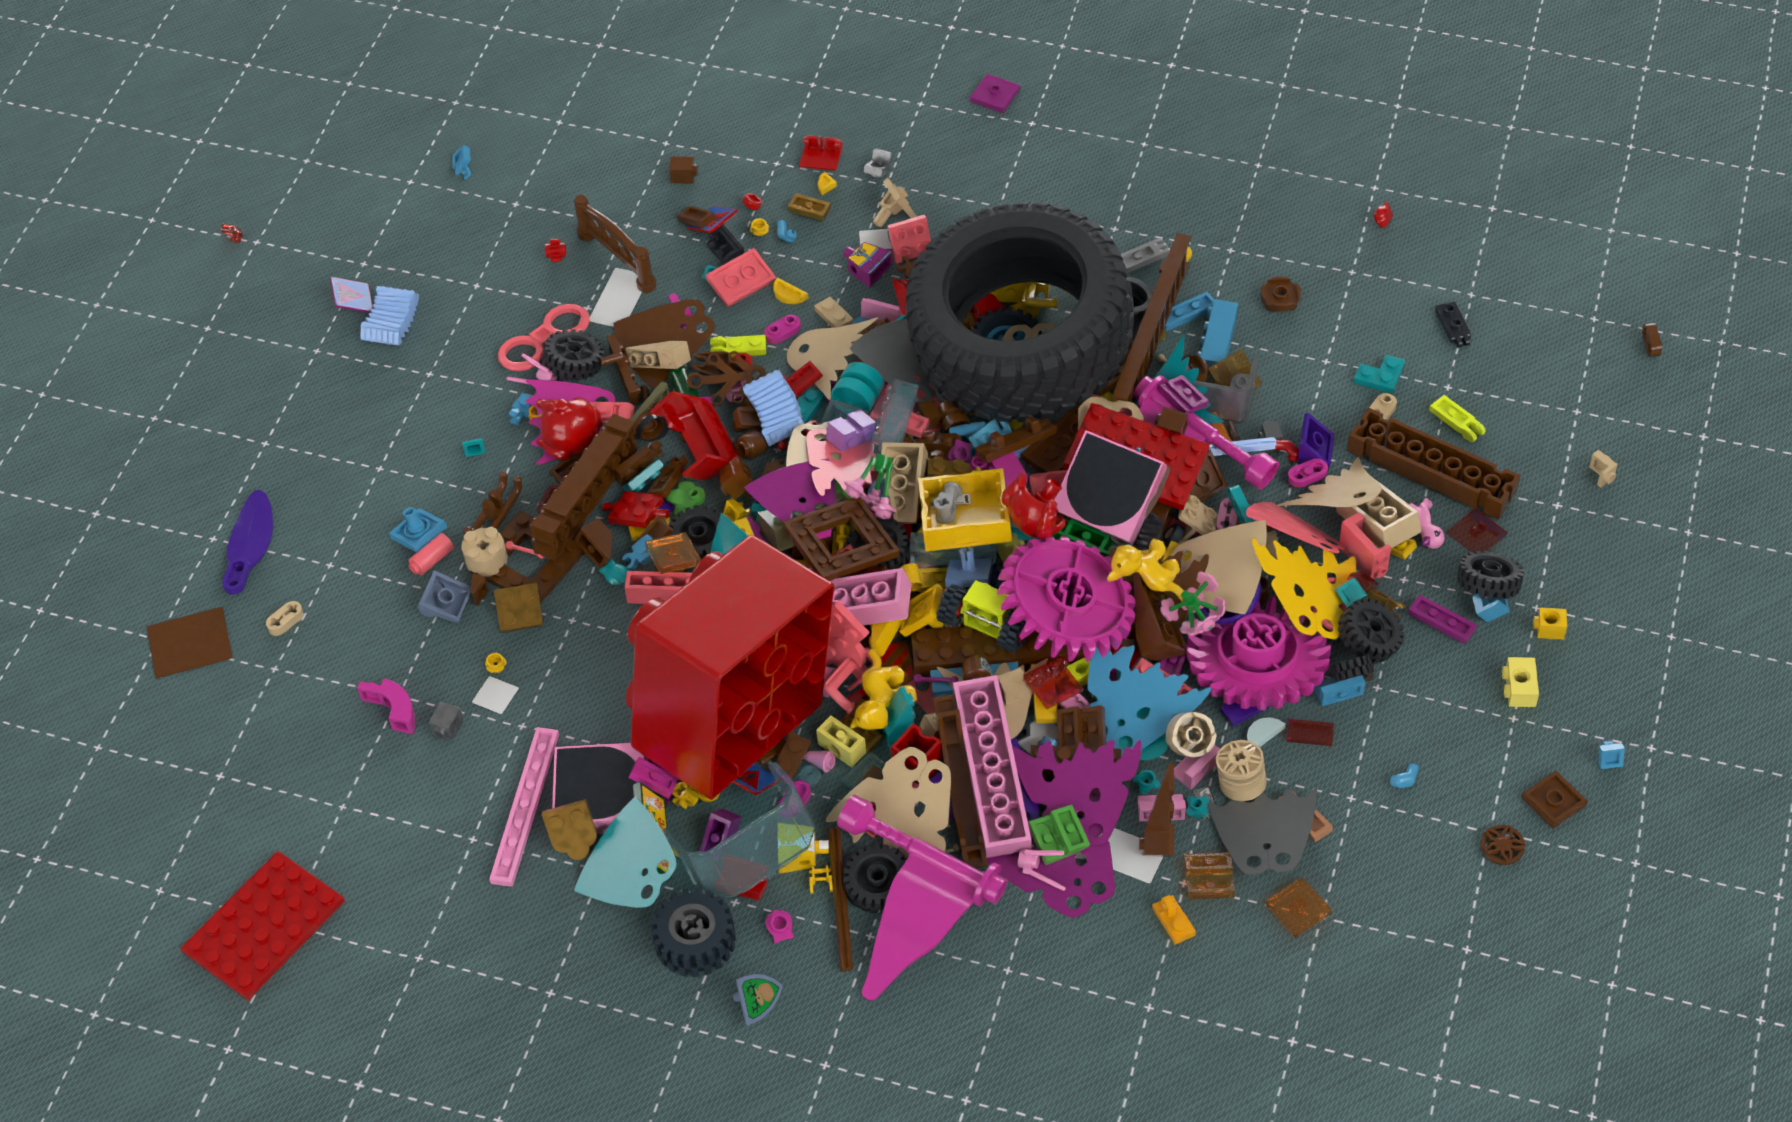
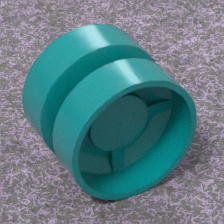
M852 362L846 366L840 379L831 392V399L846 414L861 409L868 415L884 388L883 377L877 370L865 363Z

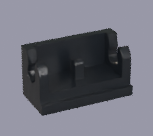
M724 224L707 235L709 238L716 235L714 239L707 242V247L723 265L744 254V247Z

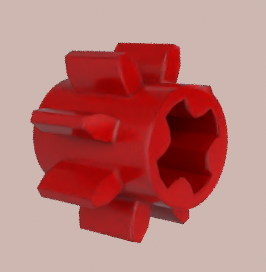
M550 239V243L545 244L546 258H551V262H562V257L567 255L566 243H561L560 239Z

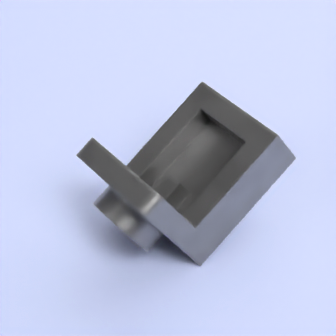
M877 148L874 149L872 160L865 164L864 172L869 173L870 176L875 178L885 175L890 171L892 153Z

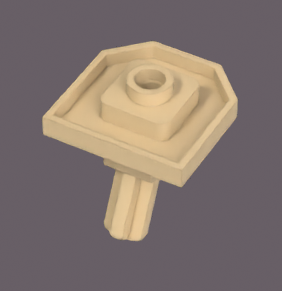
M886 178L883 183L888 188V191L879 203L882 207L873 220V223L878 227L884 225L890 214L896 215L902 209L910 218L916 217L909 206V202L906 199L908 194L903 187L898 188L895 183L893 184L889 178Z

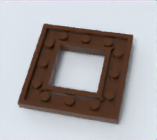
M860 497L858 499L851 498L783 522V529L813 571L828 581L899 557L900 550ZM850 522L867 545L831 556L816 533Z
M521 510L500 532L504 544L506 545L508 541H512L514 545L519 546L525 538L532 541L530 524L535 517ZM573 538L569 544L564 546L565 550L557 561L550 559L533 579L520 574L506 565L499 569V573L485 578L487 582L500 589L537 583L541 604L583 557L585 552ZM506 548L508 557L513 553L515 549L508 550Z

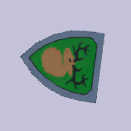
M751 974L736 979L738 992L734 993L733 999L736 1002H741L746 1026L764 1018L778 1001L783 985L774 978L761 974Z

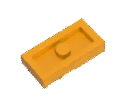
M1173 895L1161 898V901L1152 904L1153 911L1175 945L1196 935V930Z

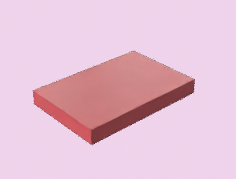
M755 248L705 276L727 308L776 280V276Z

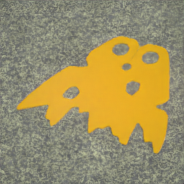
M1252 537V544L1263 570L1267 574L1275 576L1271 585L1296 629L1303 634L1314 635L1318 631L1324 638H1338L1340 635L1338 632V627L1340 626L1338 621L1343 613L1338 605L1344 602L1336 592V589L1355 577V557H1351L1338 564L1334 554L1323 549V565L1319 566L1317 562L1310 563L1301 546L1298 547V551H1294L1292 554L1286 547L1273 540L1277 555L1276 560L1269 553L1265 545L1260 546L1256 539ZM1330 572L1336 575L1335 584H1331L1327 580V573ZM1295 584L1302 588L1304 592L1303 597L1296 595L1294 590ZM1311 606L1316 607V613L1311 611ZM1301 615L1309 618L1311 622L1310 627L1306 628L1300 624L1299 617ZM1323 620H1329L1333 624L1332 632H1328L1322 627Z

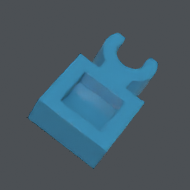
M646 534L631 546L634 552L625 554L622 560L625 562L631 560V563L626 568L633 571L638 567L639 562L645 565L659 554L660 551L652 536Z

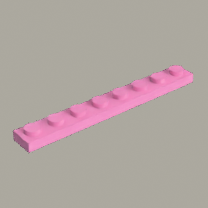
M536 728L489 880L491 884L509 887L514 885L558 741V730Z

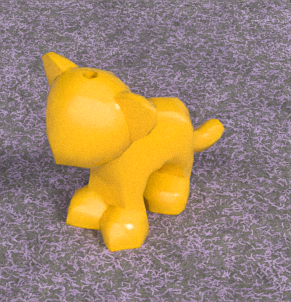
M1153 539L1149 549L1143 551L1131 545L1117 547L1111 559L1112 572L1107 577L1108 582H1113L1123 576H1129L1137 572L1151 590L1171 591L1181 601L1183 599L1181 593L1184 590L1179 585L1173 583V580L1180 571L1176 559L1166 560L1161 565L1158 562L1165 555L1166 548L1163 541Z
M875 649L868 651L873 665L862 675V686L870 700L858 706L855 718L850 725L851 729L858 726L866 730L887 727L888 710L886 708L904 681V672L900 667L881 668V658ZM904 685L907 694L911 693L914 701H916L915 689L911 685Z

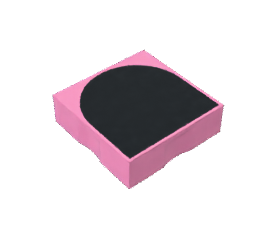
M1085 430L1061 484L1062 490L1059 491L1055 498L1058 514L1090 525L1114 538L1133 545L1145 519L1147 507L1158 490L1167 465L1155 458Z
M631 743L555 747L552 808L586 799L597 834L605 833L617 815L634 798L633 784L638 782L630 779L629 775L638 757L646 761L647 757L633 749Z

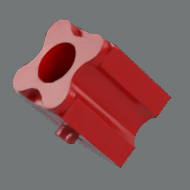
M913 723L891 746V756L894 757L902 750L914 747L926 754L927 762L938 760L943 763L942 742L934 736L928 737L923 735L921 728ZM909 756L905 759V767L908 770H914L918 767V759L915 756ZM931 770L928 777L930 778L935 772H938L939 770Z

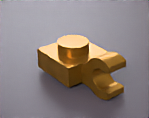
M1376 589L1369 590L1365 597L1367 600L1374 598V602L1377 600L1382 601L1381 606L1387 604L1389 606L1388 611L1394 610L1395 612V607L1405 608L1402 602H1396L1390 596ZM1399 614L1394 615V617H1401Z

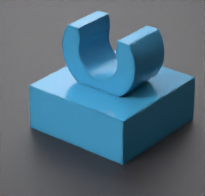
M1612 740L1603 741V745L1599 747L1598 764L1600 768L1623 767L1625 751L1623 744H1614Z

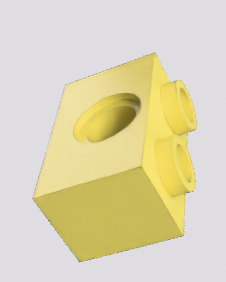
M1508 657L1506 666L1502 667V678L1506 679L1504 697L1508 698L1509 707H1536L1539 689L1535 658Z
M830 716L816 730L818 745L827 751H833L835 757L851 768L866 754L865 738L833 716Z

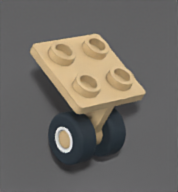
M1190 495L1184 510L1179 512V519L1188 526L1184 530L1178 523L1171 525L1163 536L1164 545L1168 548L1171 540L1182 544L1196 538L1193 535L1196 531L1201 535L1216 531L1218 514L1212 508L1201 503L1196 496Z

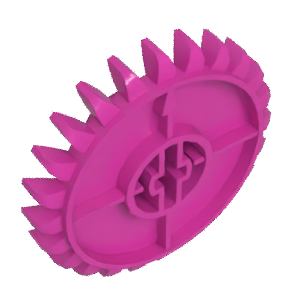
M1051 536L1045 540L1042 539L1041 542L1037 539H1031L1026 546L1020 545L1015 549L1003 565L1006 568L998 576V580H1004L1005 582L1000 585L997 595L1010 594L1000 606L1001 610L1017 608L1008 621L1009 626L1022 620L1026 621L1019 636L1021 639L1034 631L1039 633L1034 649H1040L1050 639L1052 640L1051 657L1055 658L1063 645H1067L1068 659L1072 662L1078 654L1080 647H1082L1086 662H1088L1093 657L1096 646L1102 658H1104L1110 649V643L1117 650L1122 643V639H1126L1129 635L1131 625L1135 620L1133 608L1136 605L1135 598L1129 595L1132 586L1129 582L1123 581V577L1113 582L1107 581L1108 575L1112 572V558L1101 555L1100 549L1097 547L1089 548L1085 546L1084 541L1079 539L1076 542H1072L1067 536H1061L1059 540H1055Z
M1271 596L1265 610H1260L1258 600L1254 609L1237 622L1231 624L1215 623V626L1209 631H1203L1196 636L1188 635L1190 648L1187 647V659L1191 673L1197 676V683L1201 687H1210L1211 691L1209 694L1212 697H1223V703L1228 705L1237 703L1240 704L1242 709H1248L1250 706L1257 707L1258 710H1266L1268 706L1280 709L1283 708V703L1296 704L1300 702V695H1311L1314 691V686L1322 683L1324 673L1329 669L1331 645L1325 646L1327 638L1322 637L1321 634L1317 635L1318 631L1314 635L1299 632L1284 608L1281 613L1276 612V599L1274 596ZM1301 615L1299 622L1303 627L1306 625L1307 617Z

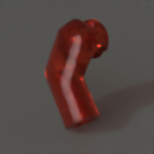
M225 223L221 227L222 233L232 235L231 241L241 242L244 234L239 227Z

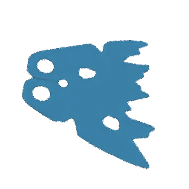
M1134 645L1122 647L1115 655H1112L1109 649L1104 658H1102L1096 646V651L1090 662L1088 690L1097 697L1098 701L1091 703L1089 707L1102 705L1105 708V723L1108 728L1106 742L1114 740V748L1121 749V756L1125 749L1119 746V739L1121 737L1129 736L1132 738L1133 745L1131 749L1138 740H1141L1142 749H1144L1166 733L1167 725L1173 718L1172 715L1192 712L1205 700L1211 691L1210 687L1200 692L1197 688H1194L1186 694L1177 695L1182 684L1188 679V675L1164 677L1163 672L1160 671V662L1142 674L1137 668L1131 671L1129 664L1134 652ZM1113 668L1121 672L1118 681H1111L1109 679L1110 671ZM1143 707L1150 708L1149 715L1144 720L1138 718L1137 711ZM1119 719H1123L1125 721V725L1119 726L1117 724V721Z

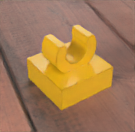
M732 498L726 501L723 514L733 522L748 517L750 509L745 510L742 502H737Z

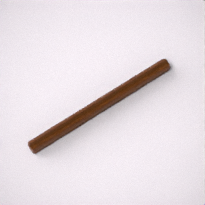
M836 827L828 830L840 969L842 972L853 970L847 896L843 881L844 863L841 832Z

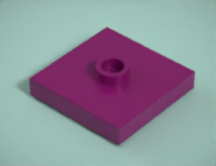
M987 73L970 96V102L1004 113L1020 91V85Z

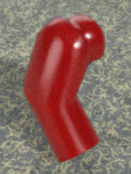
M1276 440L1275 449L1272 450H1285L1290 461L1295 462L1298 460L1299 448L1290 440Z

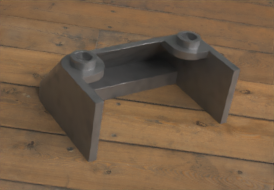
M1253 357L1250 375H1235L1231 380L1230 387L1195 381L1193 386L1200 385L1208 388L1204 396L1209 400L1208 403L1211 406L1204 409V411L1216 412L1219 418L1226 423H1229V421H1232L1234 424L1245 422L1248 417L1255 385L1258 357ZM1187 365L1185 371L1190 370V368H1189L1188 365Z

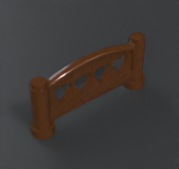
M585 195L576 196L574 206L578 221L577 234L579 239L583 241L597 239V241L638 275L636 284L639 291L643 293L652 292L656 288V279L652 275L648 250L642 246L637 247L612 220L591 207Z

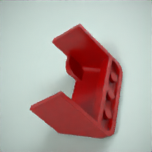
M672 391L650 410L653 415L665 417L668 428L672 431L681 432L696 462L682 473L684 477L705 481L719 475V470L737 455L739 456L715 408L708 400Z

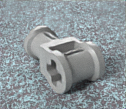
M955 482L945 484L943 492H940L939 496L934 500V507L937 509L936 521L940 524H949L955 519L956 500L962 494V488Z

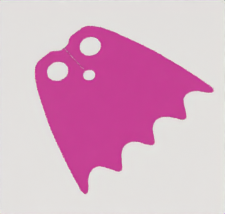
M526 380V383L536 389V393L528 398L526 403L537 408V415L543 412L536 405L538 399H565L570 401L578 397L584 398L588 402H595L598 397L603 396L608 399V402H615L613 393L597 387L560 381ZM534 417L528 423L537 426L540 429V435L531 444L542 448L536 443L539 438H542L541 417ZM544 450V455L536 464L540 465L556 459Z

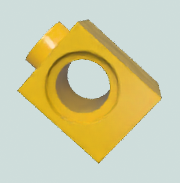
M1539 608L1538 616H1534L1533 629H1537V638L1564 640L1567 630L1566 609Z

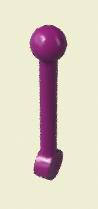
M916 674L913 677L916 684H920L922 681L951 682L952 684L959 682L957 676L939 678L922 677L920 674Z

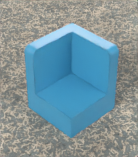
M1479 594L1472 596L1476 614L1487 623L1510 612L1507 599L1503 597L1501 600H1497L1495 597L1493 599L1479 597Z

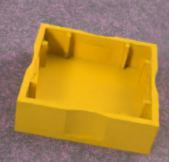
M1003 468L976 471L962 475L918 478L926 552L1012 542L1008 508L1001 501L1002 492L1006 489ZM955 482L962 488V494H970L971 504H956L954 521L949 524H940L936 521L937 509H931V499L938 497L940 492H943L945 484Z

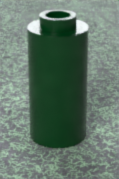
M682 365L677 369L669 370L668 377L675 392L700 397L697 389H692L687 384V377L690 374L686 366Z

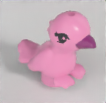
M1425 498L1419 506L1411 503L1410 506L1419 512L1422 545L1431 549L1439 548L1443 544L1445 537L1440 527L1431 524L1429 509L1433 506L1432 501Z

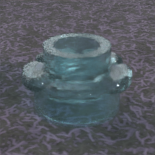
M815 765L804 766L801 769L802 772L799 773L800 780L805 781L810 786L816 785L821 779L820 769Z

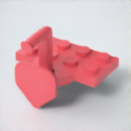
M837 601L832 606L826 667L833 663L838 668L825 681L824 689L847 714H850L855 707V703L847 700L837 688L852 673L856 679L847 688L850 692L862 683L863 673L873 665V661L868 654L870 649L864 648L860 643L870 632L840 601ZM866 658L872 663L868 667L864 665Z

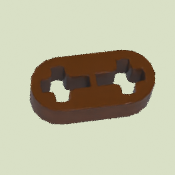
M1644 323L1642 326V336L1648 356H1661L1662 344L1656 324Z

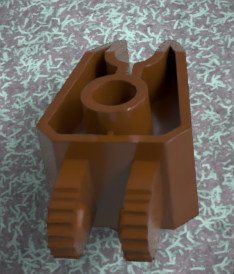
M701 352L695 354L694 358L705 363L703 365H691L692 368L703 376L725 374L718 367L712 366L708 362V356L711 353H717L720 359L734 371L736 367L741 368L739 365L732 364L728 360L729 352ZM731 355L730 359L732 361H736L735 358ZM717 356L710 358L712 363H716L718 360Z

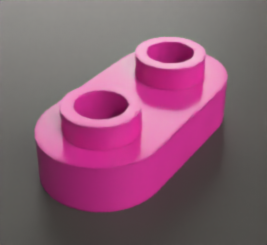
M787 315L770 324L764 330L766 341L770 344H778L795 335L801 329L800 319L796 315Z
M1312 459L1294 466L1288 472V482L1294 487H1304L1326 477L1328 465L1322 459Z

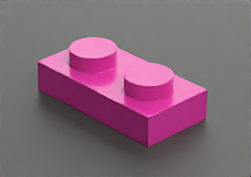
M638 757L629 775L630 779L643 783L651 790L668 799L678 780L671 773L641 757Z

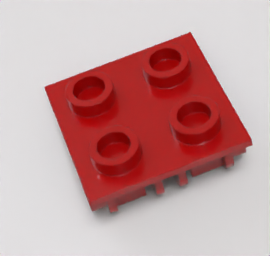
M804 136L803 143L805 146L799 167L836 171L844 144L842 140L825 136L823 141L822 136H819L818 140L817 136Z

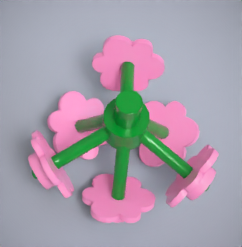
M1201 571L1196 578L1201 586L1197 590L1191 587L1181 593L1183 598L1181 603L1174 605L1171 598L1161 601V613L1169 622L1178 620L1177 612L1179 608L1182 607L1184 610H1188L1189 621L1183 622L1180 628V632L1183 634L1197 635L1203 631H1209L1225 613L1224 599L1216 597L1212 605L1202 599L1204 597L1202 591L1210 590L1215 592L1218 588V583L1212 575ZM1204 607L1209 608V617L1206 618L1200 609ZM1196 612L1202 621L1194 619L1193 613Z

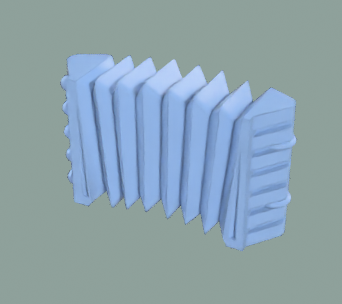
M377 286V296H375V304H373L374 309H371V313H369L370 318L366 317V322L364 321L360 325V338L371 343L377 342L399 346L402 343L401 337H405L404 332H409L410 322L414 321L412 316H415L414 311H416L419 294L415 293L414 290L408 291L406 289L401 290L399 288Z
M780 369L774 370L772 373H768L766 376L753 380L751 383L743 386L745 395L758 413L757 415L762 423L760 425L763 429L762 433L769 446L790 437L796 426L804 424L801 419L803 416L800 413L801 408L795 398L796 396L783 378Z

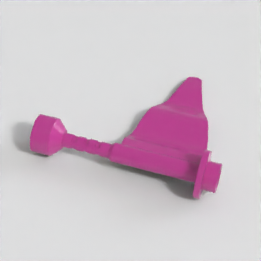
M1162 375L1155 379L1146 376L1140 381L1134 391V397L1139 400L1137 407L1140 409L1144 421L1154 425L1158 413L1161 414L1164 407L1178 411L1158 391L1159 385H1164L1167 382V379ZM1187 413L1189 424L1185 431V436L1213 444L1243 465L1245 480L1258 490H1262L1269 484L1279 468L1278 461L1266 453L1249 455L1219 434L1216 428L1194 413Z
M856 794L847 800L841 810L837 822L838 827L853 835L870 830L906 849L908 854H910L890 887L876 936L868 975L861 992L866 1000L874 1001L908 966L933 950L972 904L981 907L986 901L994 905L997 904L1006 889L1008 880L1000 876L1001 866L997 863H993L984 873L917 837L912 838L875 818L872 803Z

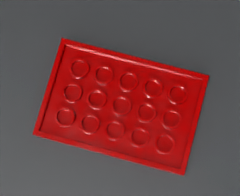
M1091 403L1064 461L1063 468L1069 469L1085 430L1133 450H1137L1139 447L1141 449L1140 453L1171 466L1167 481L1157 502L1183 511L1208 453L1210 444L1183 434H1175L1168 429L1157 427V425Z
M277 851L180 949L183 954L249 1001L345 900L338 892Z

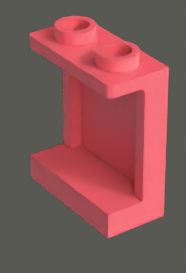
M1358 512L1342 521L1339 542L1345 546V549H1341L1348 558L1355 557L1356 567L1369 581H1372L1377 577H1383L1387 573L1391 546L1387 544L1377 548L1363 533L1365 517Z

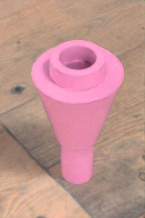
M808 751L804 760H807V762L822 771L828 772L834 767L836 758L833 751Z

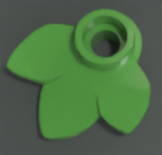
M684 481L680 482L678 489L672 490L665 500L676 505L674 515L678 516V512L681 510L686 513L685 508L690 507L693 510L694 506H701L705 502L706 493L703 488L695 487L694 483Z

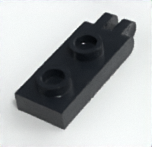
M1456 302L1436 305L1435 312L1450 342H1455L1458 348L1462 347L1463 343L1465 346L1470 345L1471 333Z

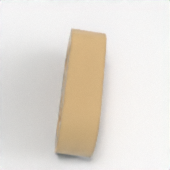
M297 601L288 602L266 620V626L271 635H282L303 618L304 613L300 603Z

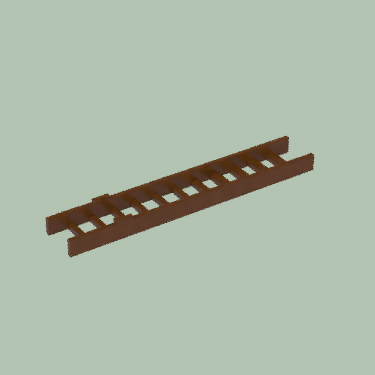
M1177 233L1167 259L1162 261L1159 269L1160 277L1119 377L1112 399L1136 404L1137 399L1134 397V391L1148 373L1190 262L1186 261V255L1191 241L1190 235Z

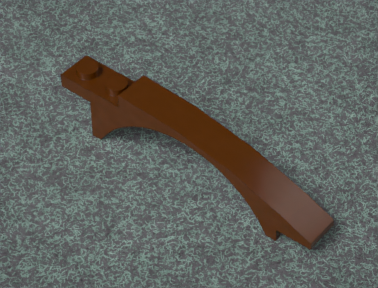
M955 694L933 698L939 737L942 742L943 761L949 767L951 773L950 797L963 862L976 869L988 867L983 834L971 786L961 716L957 708Z

